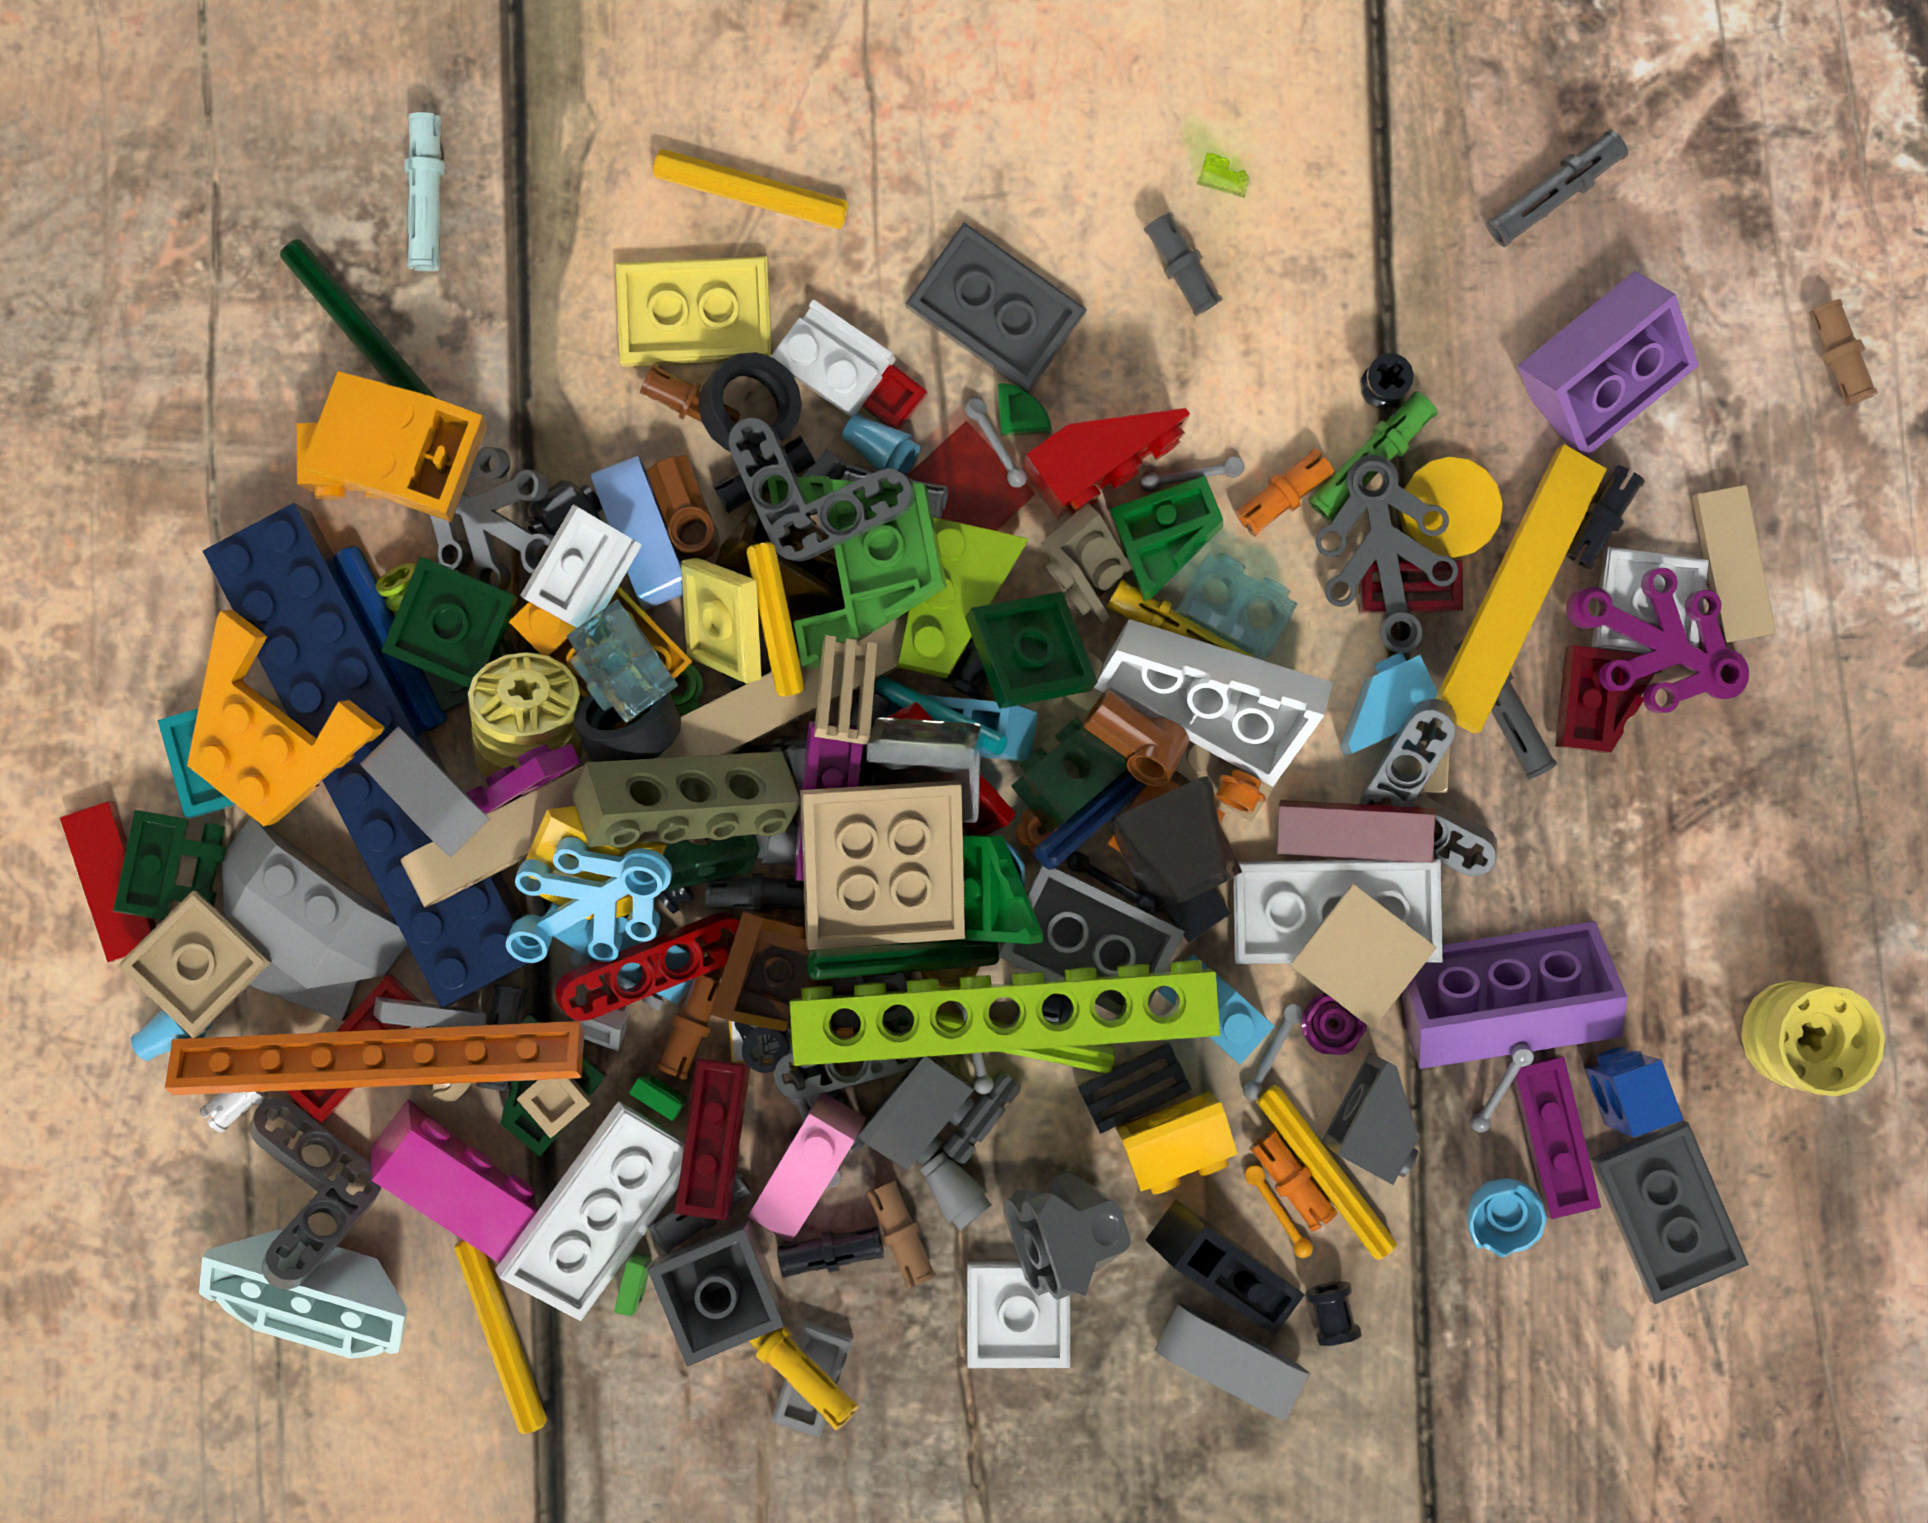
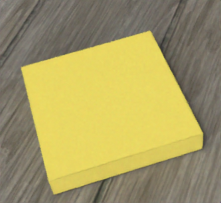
M697 557L683 560L681 573L687 656L691 660L746 684L761 680L757 581Z

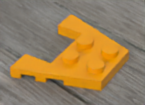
M234 610L220 611L216 620L187 766L262 826L276 824L316 790L324 778L335 769L343 767L355 757L354 753L367 742L375 740L385 727L353 702L346 700L337 703L318 738H315L244 682L247 672L268 636Z

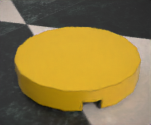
M1445 457L1430 461L1415 472L1404 487L1406 491L1427 505H1438L1448 514L1449 524L1447 529L1438 536H1428L1420 531L1415 519L1400 510L1398 511L1404 533L1436 555H1447L1452 559L1471 555L1491 540L1500 525L1503 503L1498 485L1486 469L1469 459ZM1429 511L1423 518L1424 527L1428 530H1435L1442 523V516L1437 511Z

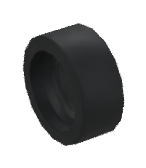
M757 352L740 353L722 362L702 386L698 404L702 424L711 439L725 450L730 451L729 435L736 423L731 420L724 408L723 391L731 380L739 376H747L761 382L774 397L778 414L772 427L777 432L781 442L785 440L798 424L802 408L799 386L790 371L775 358ZM747 432L749 441L742 445L743 451L749 450L756 455L762 454L760 444L767 440L766 435Z
M631 674L615 678L597 687L586 696L575 712L574 727L593 762L655 759L674 743L680 732L681 717L669 690L662 680L651 675ZM646 713L640 720L627 727L609 730L616 723L629 716Z

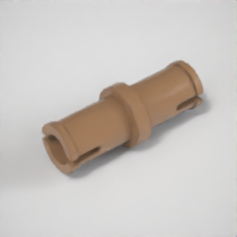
M1837 299L1814 308L1809 314L1813 318L1826 351L1822 355L1825 366H1832L1845 399L1844 403L1846 406L1873 397L1878 394V391L1873 385L1861 354L1865 350L1861 339H1855L1843 309L1842 300Z
M895 1179L888 1182V1184H882L866 1192V1195L870 1199L885 1235L881 1236L884 1247L890 1246L904 1278L906 1289L930 1280L936 1276V1273L931 1267L917 1234L922 1231L918 1221L912 1222Z

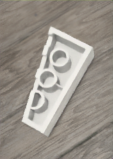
M1129 619L1108 652L1097 677L1098 683L1094 688L1103 693L1109 688L1151 719L1166 718L1176 722L1187 732L1189 741L1273 787L1324 717L1333 682Z

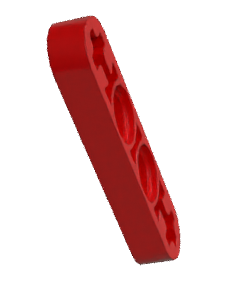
M713 914L657 936L650 941L642 942L619 951L618 957L614 961L600 962L596 960L571 970L563 975L557 983L555 989L556 1001L559 1007L572 1019L578 1021L592 1020L723 967L727 963L740 921L731 914ZM723 927L735 933L728 938L729 946L724 949L717 943H712L721 938L720 929ZM698 936L705 944H709L702 947L703 951L707 954L704 958L699 944L695 941V938ZM676 944L687 945L690 953L687 963L679 969H668L665 965L667 951ZM628 963L640 964L642 977L638 984L632 988H620L617 984L619 970ZM602 974H604V981L606 985L612 992L610 996H607V994L601 988H599L601 986H604L602 981L599 979V976ZM583 984L588 990H594L586 994L587 1003L579 1006L574 1000H569L577 995L575 987Z

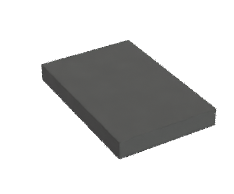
M965 222L905 303L906 308L1028 393L1087 312V309Z
M1680 1121L1590 1159L1650 1302L1653 1304L1660 1303L1749 1265L1689 1122Z

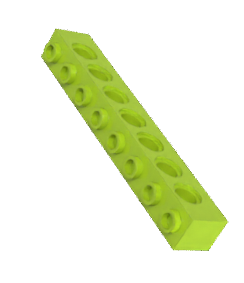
M1201 960L1170 962L1171 972L1150 973L1149 964L1117 966V976L1097 977L1096 968H1076L1065 970V979L1044 981V972L1034 971L1013 973V983L992 984L991 975L959 977L960 987L939 988L938 979H919L907 981V990L886 992L885 982L855 984V994L833 995V986L801 988L802 998H793L790 1001L794 1066L1220 1036L1216 972L1211 969L1202 970ZM1168 986L1175 993V1006L1167 1014L1157 1015L1152 1013L1148 1006L1150 993L1157 987ZM1116 990L1123 997V1009L1114 1018H1103L1096 1013L1095 1001L1103 991ZM1056 993L1066 995L1071 1001L1069 1016L1060 1022L1047 1020L1042 1014L1044 1000ZM1001 997L1011 998L1019 1005L1017 1019L1007 1026L997 1025L989 1017L991 1004ZM956 1001L964 1006L967 1018L961 1027L946 1029L938 1023L936 1011L942 1003ZM893 1005H904L913 1013L914 1024L904 1033L892 1032L884 1023V1012ZM842 1008L855 1011L861 1021L859 1032L850 1037L837 1034L831 1025V1018L835 1011Z

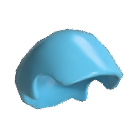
M1512 1178L1486 1181L1473 1192L1466 1210L1468 1230L1475 1246L1478 1249L1486 1248L1502 1258L1513 1252L1529 1249L1542 1237L1547 1221L1546 1211L1540 1195L1526 1183Z

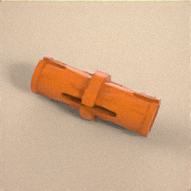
M1312 449L1306 457L1282 476L1279 474L1272 476L1268 480L1269 486L1235 511L1243 527L1246 528L1249 525L1248 532L1252 536L1256 537L1262 529L1286 510L1295 511L1301 506L1300 499L1325 479L1334 475V469L1326 457H1323L1321 460L1319 459L1322 456L1319 450Z
M1276 1129L1270 1130L1265 1134L1266 1139L1261 1136L1250 1146L1249 1150L1252 1154L1256 1155L1275 1180L1274 1189L1279 1196H1287L1306 1221L1311 1232L1321 1228L1320 1221L1326 1225L1338 1212L1310 1178L1312 1173L1304 1164L1301 1165L1279 1137Z

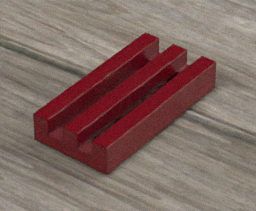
M1454 560L1458 566V575L1455 581L1448 586H1437L1431 581L1402 582L1404 593L1451 592L1452 600L1406 601L1407 611L1409 613L1463 611L1462 560ZM1377 561L1372 563L1359 583V594L1361 595L1359 614L1386 613L1385 602L1373 601L1372 593H1383L1381 582H1372V573H1379ZM1398 561L1400 573H1426L1409 561ZM1440 561L1433 566L1432 572H1451V566L1446 561Z

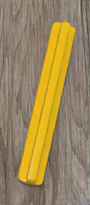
M660 149L654 159L653 176L660 180L837 230L843 228L848 216L849 203L839 198L666 149Z
M1277 1085L1265 1089L1256 1100L1259 1107L1302 1164L1309 1169L1314 1180L1369 1253L1377 1260L1388 1256L1397 1247L1395 1239L1282 1089Z
M462 1239L455 1244L454 1250L518 1432L521 1434L532 1433L541 1429L546 1424L547 1418L491 1259Z

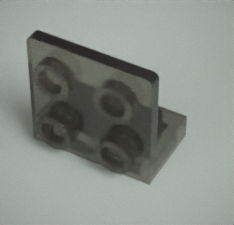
M877 717L867 742V762H875V786L958 781L962 789V822L976 823L979 818L981 724Z

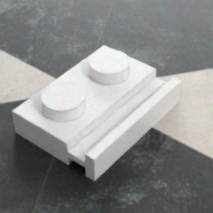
M813 299L809 304L810 309L803 319L799 318L771 357L785 366L799 382L850 417H853L883 378L881 375L889 364L892 365L896 358L892 352Z
M572 505L520 596L590 635L642 544L579 507Z

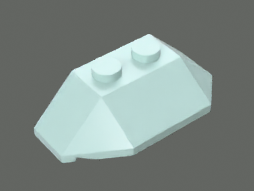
M274 1230L207 1249L202 1256L199 1294L209 1301L216 1300L227 1313L253 1330L350 1359L375 1356L383 1352L388 1354L399 1353L402 1347L408 1309L377 1258L335 1247L304 1283L296 1288L285 1290L270 1285L262 1272L264 1256L271 1243L282 1230ZM299 1241L297 1248L287 1258L279 1255L281 1259L277 1267L284 1272L289 1267L296 1268L301 1253L307 1247Z

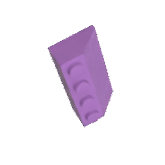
M1595 921L1442 945V962H1425L1401 993L1406 1030L1419 1069L1511 1055L1512 1049L1518 1044H1527L1532 1051L1622 1037L1628 997Z

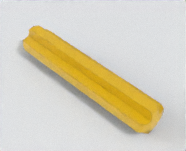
M771 542L751 545L747 548L746 553L752 579L757 581L758 609L776 693L781 697L800 694L804 691L805 686L775 545Z

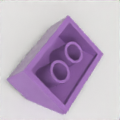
M1634 271L1517 367L1534 405L1570 448L1587 457L1697 368L1699 364L1676 294Z

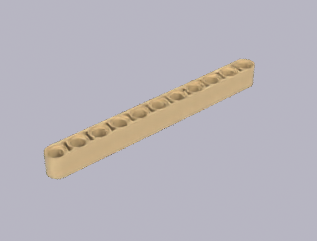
M908 612L857 642L858 646L864 647L867 642L878 643L875 681L881 676H887L901 669L897 667ZM834 656L830 704L840 700L843 657ZM799 658L805 686L804 691L800 694L786 697L779 696L776 693L772 672L762 676L761 680L748 683L682 716L680 732L674 743L657 758L733 754L816 712L821 665L814 669L806 670L802 667ZM855 660L852 693L860 689L862 660ZM584 766L486 814L490 820L452 857L448 856L434 842L404 856L400 861L423 906L428 907L525 859L547 809L576 806L573 792Z

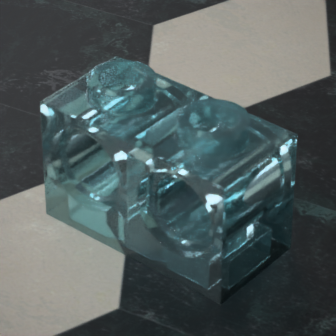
M1219 553L1216 558L1207 554L1175 611L1202 627L1209 629L1214 634L1247 653H1252L1255 658L1265 660L1271 654L1298 603L1288 598L1290 590L1282 584L1263 577L1260 583L1244 574L1243 572L1246 567L1238 560L1223 553ZM1218 579L1226 585L1228 598L1225 603L1212 604L1205 599L1202 592L1205 580ZM1262 603L1270 609L1272 623L1269 628L1258 629L1249 622L1247 611L1250 604Z
M618 599L567 635L577 653L570 658V661L587 683L588 691L604 711L613 706L625 722L631 720L678 686L645 634Z

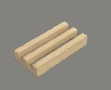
M825 636L822 647L814 737L867 744L871 729L878 643L867 642L864 647L858 646L857 640L847 638L845 643L836 642L835 636ZM834 656L843 657L837 727L828 726ZM855 660H862L857 730L849 729Z

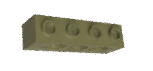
M783 752L586 762L573 792L574 802L589 847L611 845L612 847L619 848L635 843L648 842L672 844L688 839L711 838L723 840L731 836L755 834L772 836L786 831L801 803Z

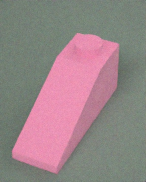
M826 1093L820 1094L747 1217L791 1243L853 1145L866 1117Z

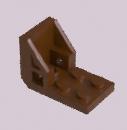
M749 908L742 913L710 1015L732 1022L785 1032L787 1028L791 1029L790 1001L793 998H802L801 988L833 986V995L855 994L854 985L857 984L856 977L816 980L810 978L806 959L809 952L816 950H808L806 946L805 924ZM913 972L904 973L906 983L910 981ZM867 975L864 976L865 981H868L876 975ZM885 982L886 992L899 991L894 984ZM898 1005L889 1007L885 1012L896 1009ZM842 1008L833 1013L831 1025L837 1034L848 1036L859 1032L861 1021L855 1011ZM898 1018L892 1021H884L886 1027L889 1026L890 1031L894 1032Z

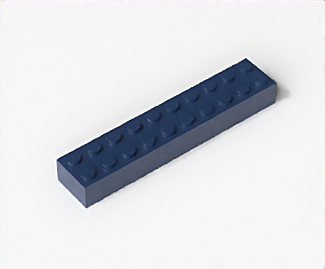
M292 503L204 549L202 552L232 609L268 636L257 657L285 711L292 720L315 738H318L337 703L350 700L385 727L375 740L363 745L354 753L355 757L343 767L335 769L322 781L440 1007L443 1008L456 1004L531 964L517 960L506 948V940L513 923L521 919L523 915L500 872L438 903L424 907L400 861L404 856L433 841L360 763L399 726L449 777L450 775L429 735L420 728L333 562L334 554L312 512L296 503Z

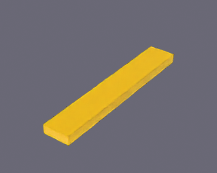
M1565 444L1556 449L1436 696V699L1443 700L1452 706L1456 713L1457 725L1473 734L1482 731L1607 470Z

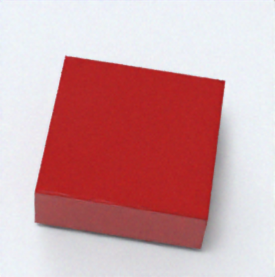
M889 364L881 375L883 378L862 407L886 426L900 430L927 397L928 391L895 365Z

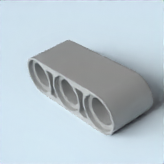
M399 726L360 763L418 827L450 857L458 852L490 820L474 801Z
M1178 1303L1154 1349L1171 1363L1266 1413L1286 1421L1310 1376L1308 1370L1291 1359L1181 1303Z

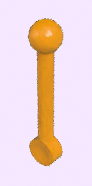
M1249 1165L1244 1172L1245 1180L1250 1185L1258 1188L1293 1241L1295 1255L1300 1258L1309 1257L1313 1252L1312 1242L1309 1239L1302 1238L1264 1181V1170L1259 1165Z

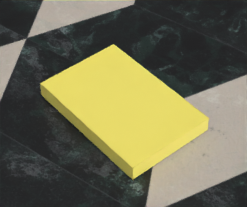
M767 256L616 263L619 355L622 367L651 366L654 363L656 365L724 362L740 353L754 352L771 357L772 332L769 262Z

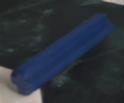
M1126 768L1042 841L1034 850L1035 858L1041 862L1044 868L1053 870L1145 789L1147 785L1133 777L1128 768Z

